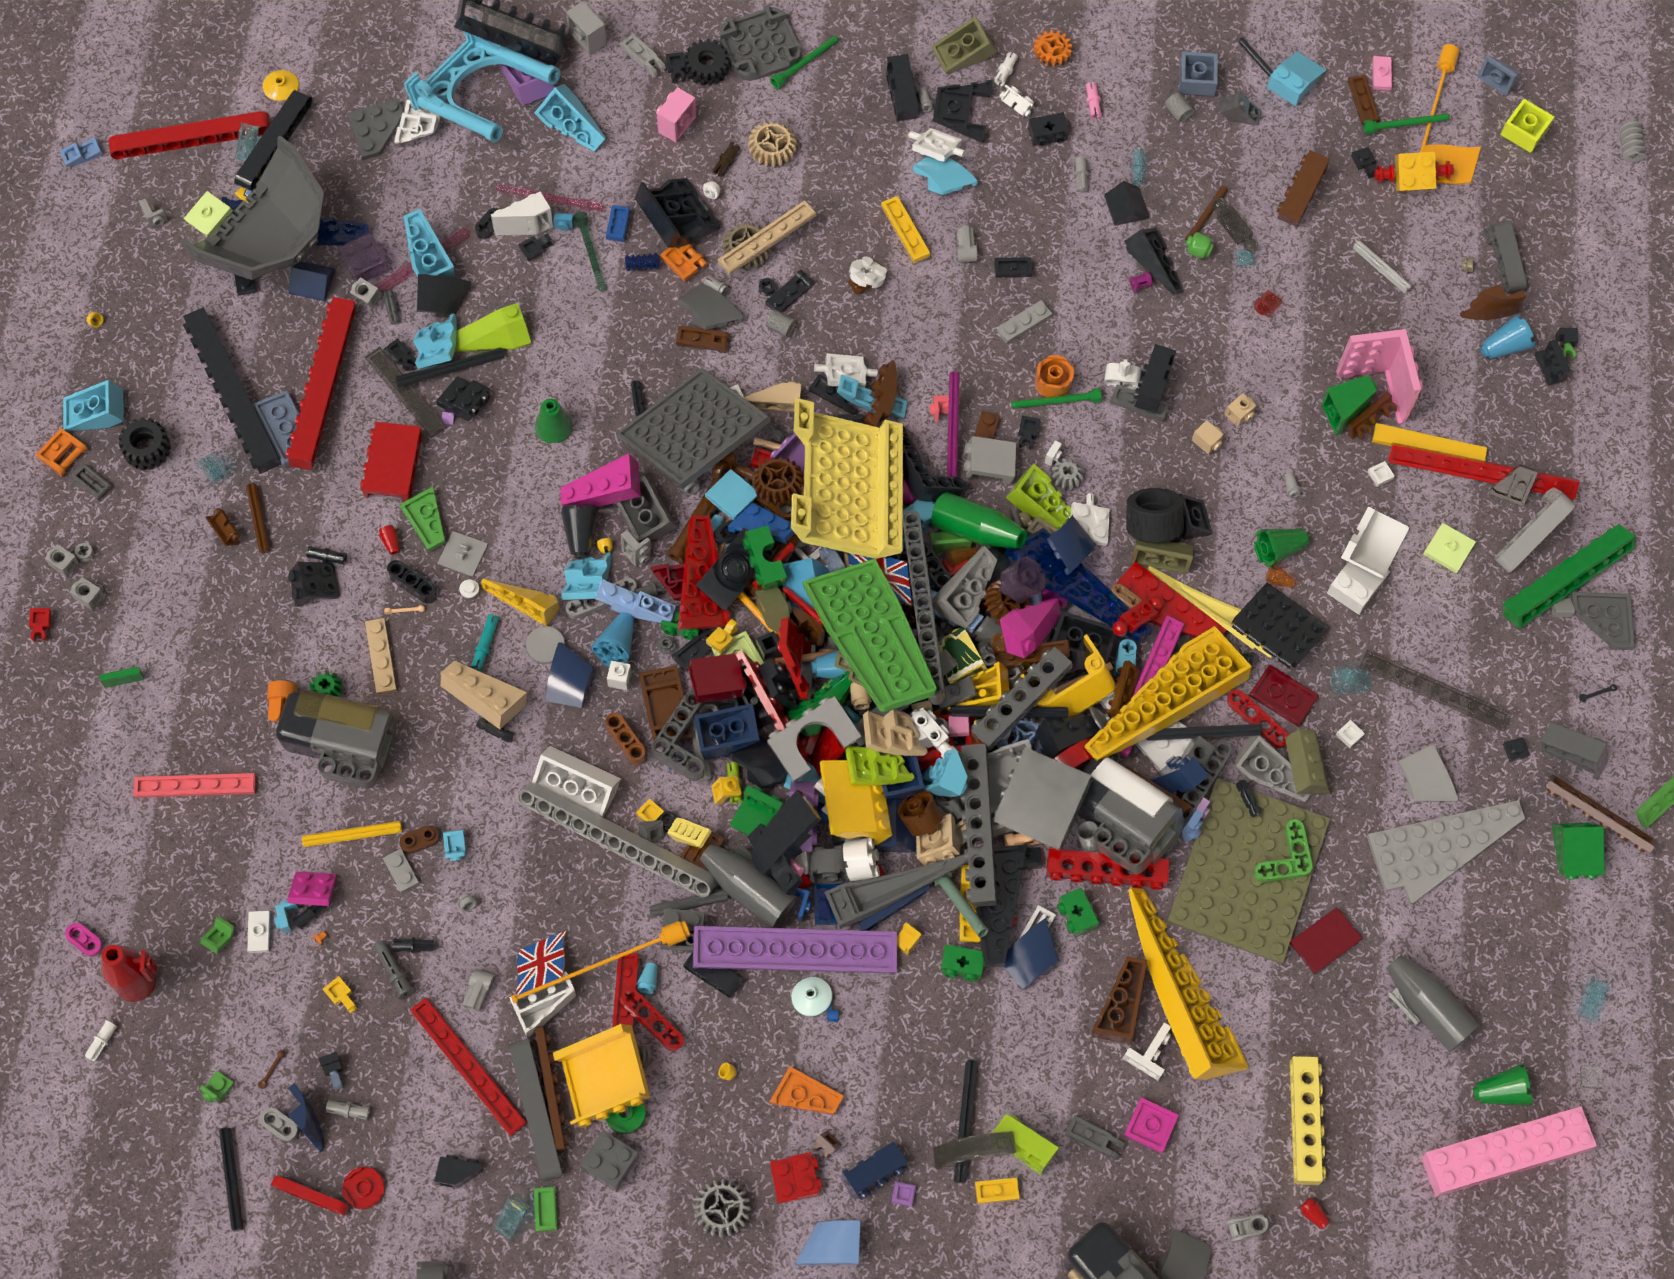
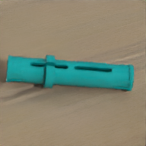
M488 614L479 644L474 650L475 656L470 668L475 669L477 663H479L477 671L483 670L485 659L490 653L489 647L495 629L500 620L495 615L493 622H491L493 614Z

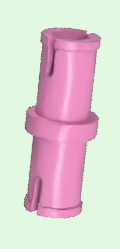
M1089 82L1086 84L1088 95L1086 101L1090 108V117L1096 119V112L1098 119L1102 117L1100 109L1101 97L1098 96L1097 83L1092 82L1093 89H1091Z

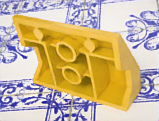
M847 760L821 761L820 768L831 835L847 839L865 836L873 838L874 845H878L891 837L892 832L883 786L851 785Z

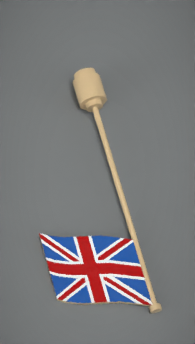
M844 552L846 567L874 559ZM890 557L875 559L898 601L912 606L907 563ZM855 682L851 683L852 705H854L856 710L868 709L871 703L870 695L863 686Z

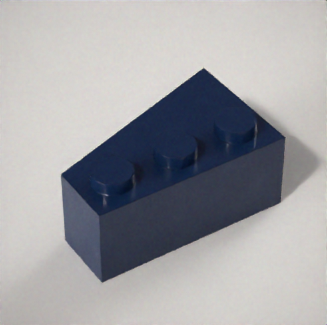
M1172 756L1166 761V766L1150 780L1176 795L1177 790L1182 793L1195 788L1209 775L1195 757Z

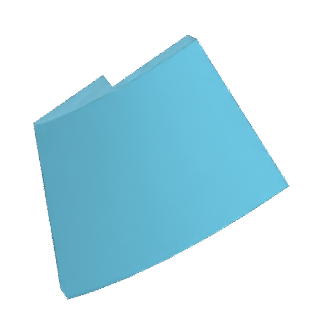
M926 156L913 165L914 173L928 177V190L941 195L962 190L963 186L968 184L973 186L978 184V180L967 169L949 157L943 162Z
M455 313L449 315V320L443 323L437 321L417 331L413 341L419 351L415 361L418 369L452 360L457 338V318Z
M611 552L605 553V557L595 559L591 556L569 562L564 570L567 585L561 592L562 599H595L601 580L607 581L612 558Z

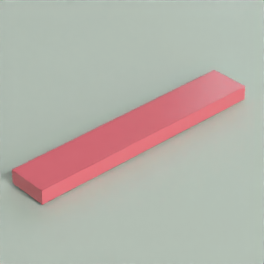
M256 774L135 777L133 796L141 798L255 794Z

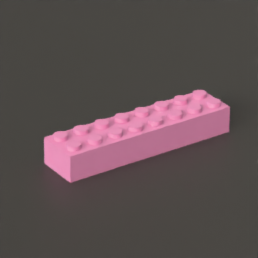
M1577 1107L1426 1152L1421 1156L1434 1194L1438 1197L1589 1152L1597 1147L1582 1107Z

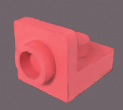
M949 395L933 396V404H930V415H934L935 422H938L939 414H948Z

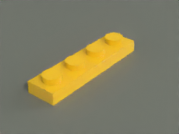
M896 196L881 202L882 209L912 262L916 263L930 257L927 246L899 197Z

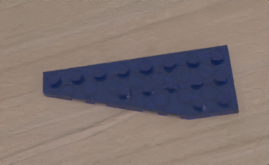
M1044 527L1028 536L1022 548H1008L1005 555L1032 581L1113 627L1116 621H1119L1118 619L1123 613L1130 609L1082 563L1067 575L1064 571L1067 567L1063 561L1057 559L1047 541L1051 534ZM1144 624L1133 633L1128 630L1125 635L1136 642H1140L1151 634L1152 629L1147 624Z

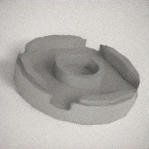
M539 627L533 630L527 638V653L533 661L539 662V664H552L558 642L565 644L564 637L553 627Z

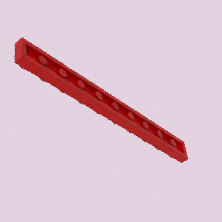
M1393 442L1388 456V462L1494 484H1497L1516 468ZM1538 472L1530 491L1545 494L1554 487L1562 491L1569 499L1575 500L1580 481Z

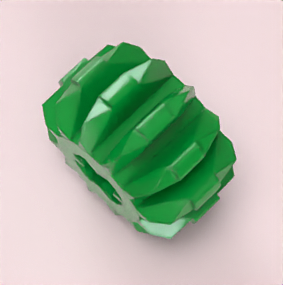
M326 670L324 675L318 672V678L312 677L313 683L309 684V688L312 690L310 692L311 695L333 700L334 697L340 698L339 692L343 691V686L341 685V678H337L336 673L333 672L330 675L329 671Z

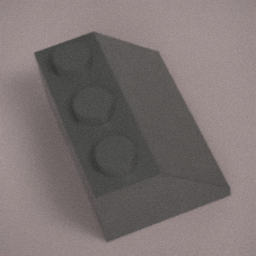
M645 475L640 478L641 497L616 502L632 533L638 538L640 543L646 538L650 540L662 538L678 528L653 481Z

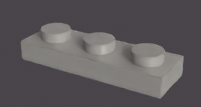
M1041 300L998 326L996 331L1008 344L1052 317V313Z

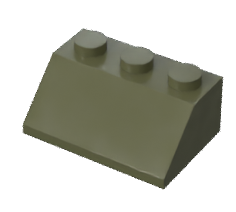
M1135 538L1130 564L1136 561L1141 566H1152L1156 569L1187 574L1193 559V546H1189L1186 543H1172L1169 541L1159 543L1145 542Z
M1299 729L1285 737L1296 793L1329 795V784L1316 731Z

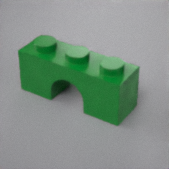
M768 525L746 531L742 540L743 546L750 553L749 562L752 568L755 567L757 584L761 585L763 591L784 585L787 576L781 560L769 562L763 557V553L771 550L774 545Z

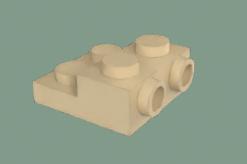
M952 814L943 817L941 823L937 826L938 830L934 834L916 836L917 859L924 866L948 860L960 854L959 837L955 834V817Z

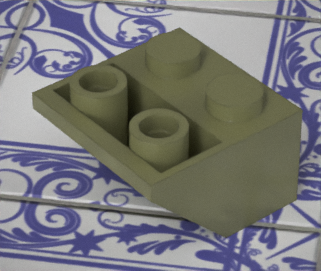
M778 587L764 591H755L757 607L767 627L779 633L781 619L790 618L789 614L792 613L790 602H787L785 593H781Z

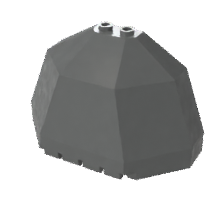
M279 135L277 138V150L261 179L257 182V189H254L246 197L250 204L243 201L234 210L237 216L231 214L222 223L225 229L219 227L205 240L192 244L184 238L182 240L183 251L199 263L251 280L297 261L300 262L306 256V251L309 248L312 249L318 242L317 237L324 202V191L296 148Z

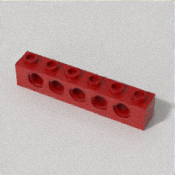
M1049 848L1047 853L1046 877H1050L1054 881L1070 879L1071 882L1080 883L1084 880L1096 885L1105 882L1110 883L1112 886L1127 884L1132 888L1149 886L1153 890H1162L1168 884L1169 859H1159L1154 865L1150 863L1144 871H1149L1152 877H1145L1143 873L1125 875L1122 871L1125 868L1103 853L1062 850L1060 852ZM1135 859L1131 863L1137 864L1140 860ZM1068 863L1072 866V869L1066 870L1062 864ZM1088 865L1092 868V871L1086 872L1082 866ZM1109 867L1112 873L1107 874L1102 868Z

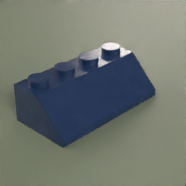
M886 798L892 836L875 845V849L878 852H915V836L911 835L897 813L898 807L904 799Z

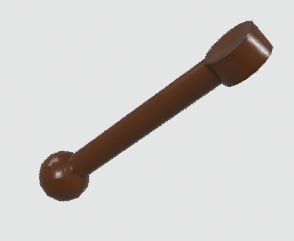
M284 1050L277 1052V1058L262 1081L258 1082L260 1089L266 1088L267 1080L280 1059L285 1056Z

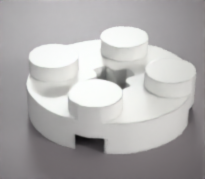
M863 257L852 262L849 272L851 273L850 278L856 284L863 287L872 285V288H878L884 283L887 269L874 262L872 258Z

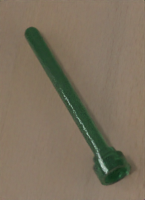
M578 212L573 215L575 225L581 230L600 292H604L606 287L587 228L589 219L586 212Z

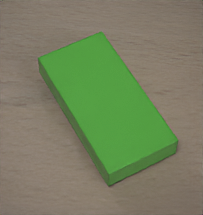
M555 1187L534 1188L536 1232L557 1230Z

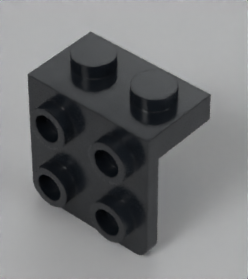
M297 562L289 571L288 579L291 582L292 598L294 599L295 607L304 606L310 598L337 599L340 596L333 563Z

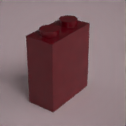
M737 653L690 660L688 669L696 703L743 696L745 689H747V681L745 677H742L743 665L735 655Z

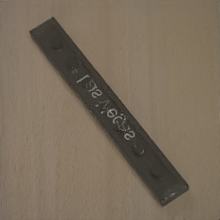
M1368 649L1359 668L1501 731L1506 730L1512 715L1509 711Z

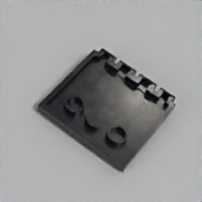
M1268 582L1265 583L1231 622L1233 623L1232 628L1241 635L1248 634L1246 637L1258 647L1262 644L1264 646L1262 650L1273 658L1279 656L1278 661L1289 669L1291 666L1297 667L1330 627Z

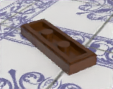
M1366 76L1349 77L1347 82L1361 125H1363L1365 120L1379 122L1380 118Z

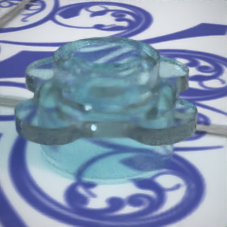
M1251 249L1236 250L1237 265L1243 267L1253 265L1255 261L1252 258L1253 251Z

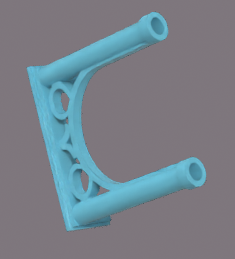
M464 32L466 41L425 81L421 80L418 73L415 72L403 84L413 110L426 109L483 135L487 140L495 143L502 137V126L457 106L453 101V96L459 83L467 75L479 68L503 64L554 85L560 78V69L553 65L548 66L521 53ZM480 56V59L470 61L473 57ZM447 88L446 92L436 94L437 92H439V90Z

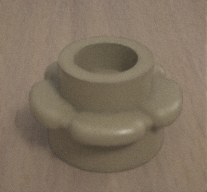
M1466 256L1465 260H1462V271H1465L1466 274L1473 272V257L1467 258Z

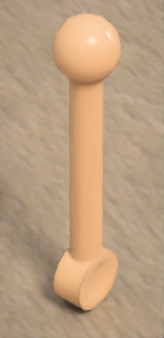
M419 605L418 607L399 609L386 608L384 613L424 612L425 606Z

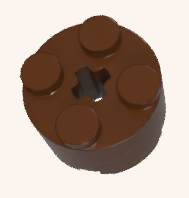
M921 790L909 800L904 799L897 810L901 821L912 836L934 834L938 830L937 826L945 816V812L928 790Z

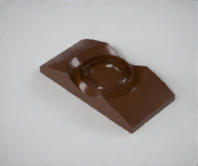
M677 665L639 673L653 742L684 698ZM680 715L678 719L686 720L687 717L684 715ZM689 726L680 741L693 739L691 726ZM669 731L667 734L669 736H675L677 733L675 731Z

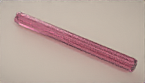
M462 227L441 241L440 244L446 252L469 237V233ZM411 262L377 283L375 287L383 293L413 274Z

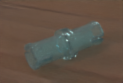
M1134 148L1132 150L1133 163L1131 164L1132 184L1136 185L1137 181V185H1142L1144 183L1143 170L1145 169V164L1143 163L1144 149L1140 148L1139 152V148Z

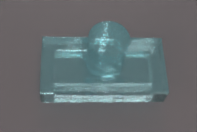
M241 123L235 159L242 161L247 159L260 140L257 139L258 126Z
M1588 977L1576 1015L1594 1023L1597 1022L1609 984Z
M512 1194L508 1198L493 1228L511 1240L515 1236L529 1206Z

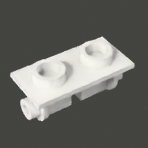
M1005 85L1007 91H1003L1000 94L1001 101L1010 107L1016 102L1017 105L1014 107V110L1023 117H1029L1031 108L1036 110L1033 105L1034 102L1027 96L1025 98L1020 96V91L1014 86L1010 88Z

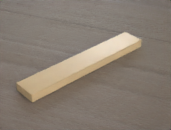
M804 200L720 257L718 263L729 275L816 217V212Z

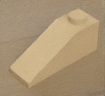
M796 382L780 383L743 398L759 410L794 412L795 399L801 398V384Z

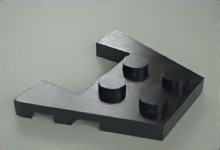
M986 80L985 83L971 82V85L964 86L957 84L938 87L933 122L984 143L986 125L968 123L972 95L990 98L993 80Z

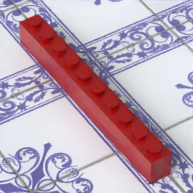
M333 297L331 303L327 305L326 314L328 316L327 319H323V334H319L317 342L319 348L318 351H314L313 355L314 366H310V380L305 383L304 387L306 395L300 401L301 413L296 416L295 426L297 427L295 431H292L290 439L292 445L286 451V458L289 460V466L307 470L313 469L356 311L355 301Z

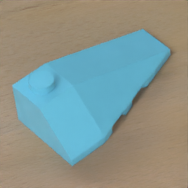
M421 209L405 215L404 222L411 264L416 276L418 274H429L455 278L454 266Z

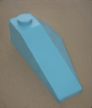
M565 84L555 87L535 111V114L546 126L550 128L555 127L562 131L561 134L575 138L577 143L594 152L606 139L582 103Z
M950 749L944 753L943 757L945 758H938L934 766L928 767L921 774L924 784L923 790H928L932 795L956 797L963 794L967 788V774L958 752L955 749Z

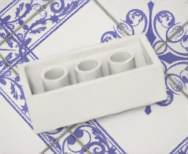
M550 746L540 756L532 783H537L604 817L617 792L621 778Z

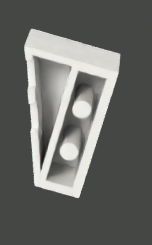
M567 979L518 999L517 1003H513L512 998L509 997L527 1039L536 1033L535 1028L544 1026L576 997V993L570 979Z

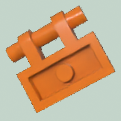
M691 243L679 249L677 247L668 248L660 254V259L683 282H686L698 272L696 265L699 264L702 268H705L708 264L704 260V256L693 249ZM685 254H689L692 258L689 260Z

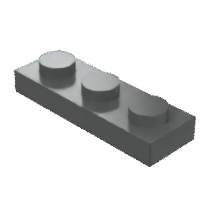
M1116 385L1110 401L1111 404L1163 422L1170 404L1169 402L1160 400L1157 413H1152L1135 407L1137 400L1134 399L1135 390Z

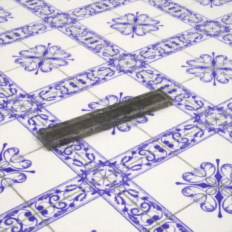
M380 346L364 356L369 365L431 438L447 428L446 424L412 384L402 387L397 386L395 377L403 375V373L383 352Z

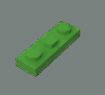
M1674 777L1635 811L1642 827L1648 828L1674 804Z

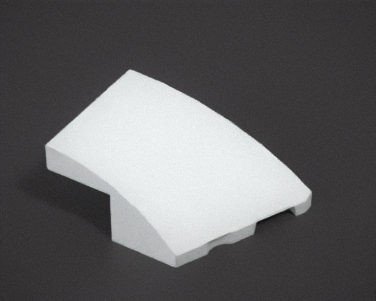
M407 100L400 126L397 128L395 144L434 134L441 116L423 108L415 111L410 100Z

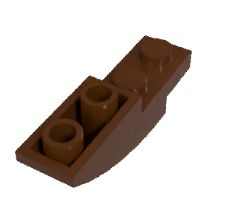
M893 360L880 367L878 371L880 375L871 385L873 389L870 396L874 399L870 404L871 410L863 419L866 425L876 427L879 421L882 422L890 416L897 392L896 363Z

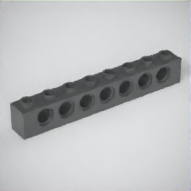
M986 744L961 746L962 752H959L958 755L967 774V788L961 794V802L965 803V810H962L963 823L966 822L963 838L968 846V849L964 850L965 862L969 863V869L965 870L966 881H970V889H967V900L971 901L973 907L997 905L988 750ZM976 763L979 765L976 770H969L971 764ZM973 783L980 784L976 790L970 789V786ZM974 802L981 803L978 809L971 808ZM975 822H982V826L980 828H972V825ZM977 841L984 842L983 846L978 849L973 847L974 843ZM982 860L985 862L982 868L975 867L977 861ZM980 880L986 881V885L983 888H977L976 883Z

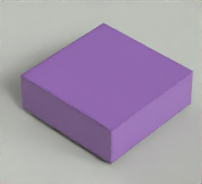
M895 1181L891 1203L912 1207L916 1185Z

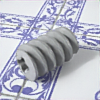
M1640 121L1628 122L1619 129L1623 159L1627 162H1639L1647 156L1645 154L1646 148L1644 147V135L1642 134L1643 129L1641 128L1642 123Z

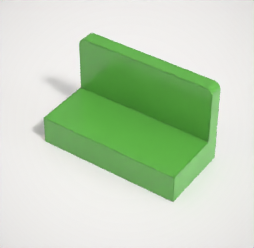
M947 532L930 534L931 546L935 553L971 550L972 541Z

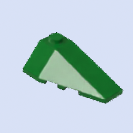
M846 671L829 683V688L819 689L815 692L813 699L803 700L798 704V707L790 710L785 716L787 715L790 720H799L804 717L802 713L811 707L816 709L820 706L819 702L828 696L830 699L835 696L837 701L840 702L853 682L848 680L850 672ZM809 725L801 733L806 736H814L821 731L820 727L823 725Z

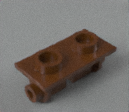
M217 508L213 511V516L205 517L225 546L240 544L238 541L240 533L232 522L228 523L230 519L223 509Z

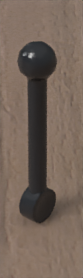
M1611 684L1608 688L1588 695L1581 694L1579 700L1585 702L1588 698L1602 693L1616 691L1617 685Z

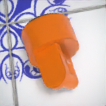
M276 679L268 683L266 701L269 703L268 719L270 721L278 722L280 720L287 696L292 692L298 691V686L293 681Z

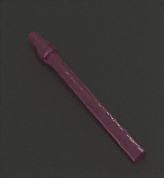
M500 184L496 185V191L528 197L531 194L538 193L537 191ZM542 193L546 201L576 206L587 211L588 209L603 211V204L590 202L588 199L582 198L578 200Z

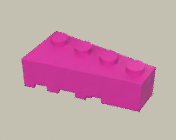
M628 453L561 487V505L563 507L568 505L599 507L641 497L639 462Z

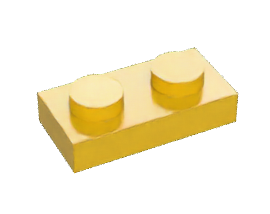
M1017 1178L975 1182L977 1204L1020 1199Z

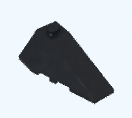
M1157 227L1141 229L1124 241L1128 253L1173 295L1184 292L1177 273L1171 270L1170 266L1173 262L1171 257H1167L1164 252L1167 246Z

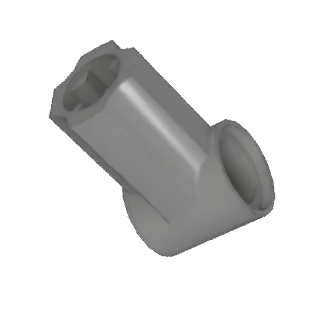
M962 226L957 229L958 262L977 261V247L974 245L973 228Z
M475 968L471 975L470 987L462 1006L468 1010L479 1012L487 992H490L493 986L495 975Z

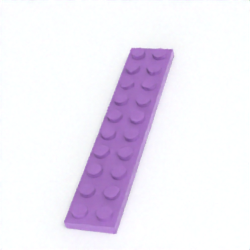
M694 926L693 968L896 974L897 932Z

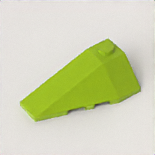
M518 303L498 309L458 330L455 352L492 350L499 347L515 350L532 344Z

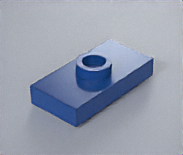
M612 205L606 240L624 242L630 207Z

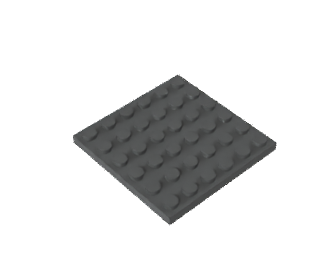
M701 368L615 434L621 442L683 490L767 425L770 419L765 413Z

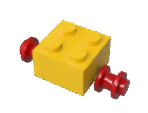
M1435 152L1395 155V170L1393 164L1384 169L1381 165H1378L1374 172V179L1378 180V183H1382L1383 179H1389L1390 183H1393L1394 177H1396V191L1436 189V180L1439 179V176H1445L1446 179H1450L1451 175H1454V166L1450 164V161H1446L1445 165H1439L1438 162H1435Z

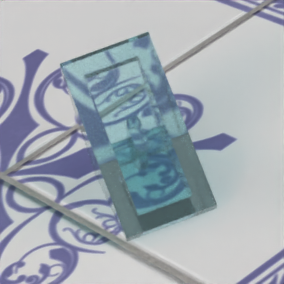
M212 453L195 463L211 485L228 475L221 460Z

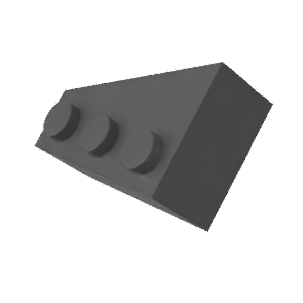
M1551 722L1541 740L1542 751L1562 762L1568 760L1577 765L1575 769L1582 771V769L1594 774L1592 778L1597 781L1608 762L1607 743L1599 738L1586 736L1581 731L1570 730L1562 724Z

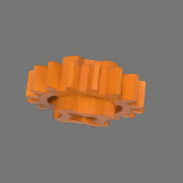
M1050 30V33L1043 31V36L1039 34L1038 38L1034 41L1033 52H1035V58L1040 57L1039 62L1045 61L1046 66L1049 63H1052L1053 67H1055L1056 63L1061 66L1062 61L1067 62L1068 57L1071 56L1072 44H1070V38L1065 39L1066 34L1060 35L1059 30L1056 33H1053V30Z

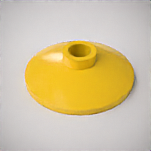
M287 70L274 71L263 82L264 93L275 101L287 100L292 91H298L299 88L297 77Z

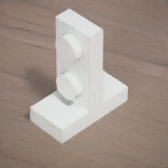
M1163 1023L1144 1056L1129 1048L1123 1059L1158 1081L1164 1069L1152 1061L1155 1062L1161 1053L1158 1050L1161 1043L1166 1045L1171 1034L1168 1032L1171 1026Z

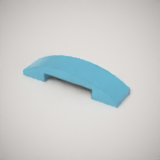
M843 374L840 375L837 392L849 402L870 411L872 408L870 404L874 399L870 396L872 390L858 385V380ZM896 397L889 417L903 419L908 401Z

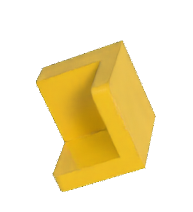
M905 922L903 929L897 935V948L908 956L921 941L922 934Z

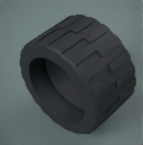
M1147 488L1135 491L1127 499L1126 530L1128 534L1140 541L1154 543L1167 542L1179 537L1184 529V498L1169 489Z

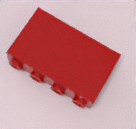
M375 422L374 428H371L370 431L372 442L367 447L368 462L364 463L363 468L365 478L360 483V490L363 491L364 497L369 498V494L401 497L402 502L411 499L423 435L421 426Z

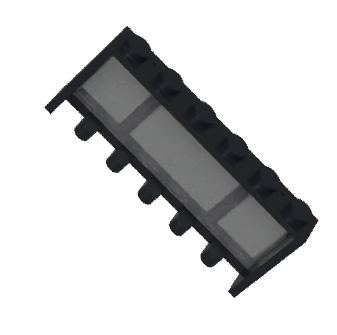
M459 0L454 28L549 65L555 66L561 57L565 24L562 23L558 32L549 30L551 23L549 19H545L541 26L532 23L534 14L531 12L527 13L525 19L516 17L518 9L516 6H511L508 13L499 10L500 0H494L491 6L483 4V0Z

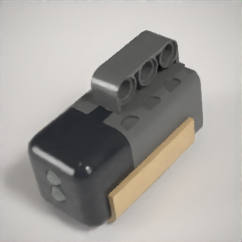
M1099 1222L1087 1233L1080 1234L1077 1242L1070 1247L1064 1257V1266L1069 1271L1068 1277L1070 1279H1159L1118 1233L1105 1222Z

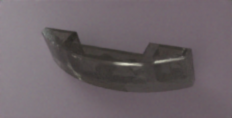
M1012 1131L970 1136L933 1148L935 1169L956 1166L958 1162L991 1155L998 1157L1016 1153Z

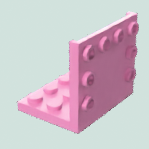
M1406 329L1350 336L1336 370L1337 377L1351 378L1354 375L1362 374V376H1366L1372 373L1385 372L1389 391L1392 395V402L1397 405L1395 415L1398 424L1406 422L1423 388L1422 381L1417 375L1418 365L1416 362L1414 363L1413 346H1410Z

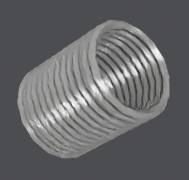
M1181 93L1171 95L1165 102L1166 108H1168L1178 122L1187 120L1193 113V108Z
M774 309L769 314L765 325L769 329L788 337L795 326V319Z
M1085 821L1077 828V835L1081 846L1089 852L1098 850L1093 837L1085 838L1090 834H1094L1098 828L1092 821Z

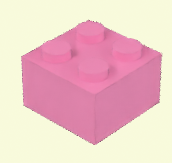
M678 87L674 92H671L666 102L660 105L656 111L658 132L677 142L696 118L695 97Z

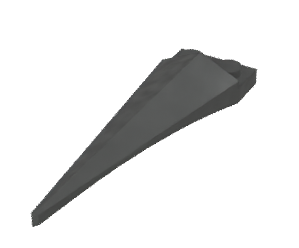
M961 855L894 874L844 883L825 891V894L841 929L857 921L865 920L968 862H965V856Z

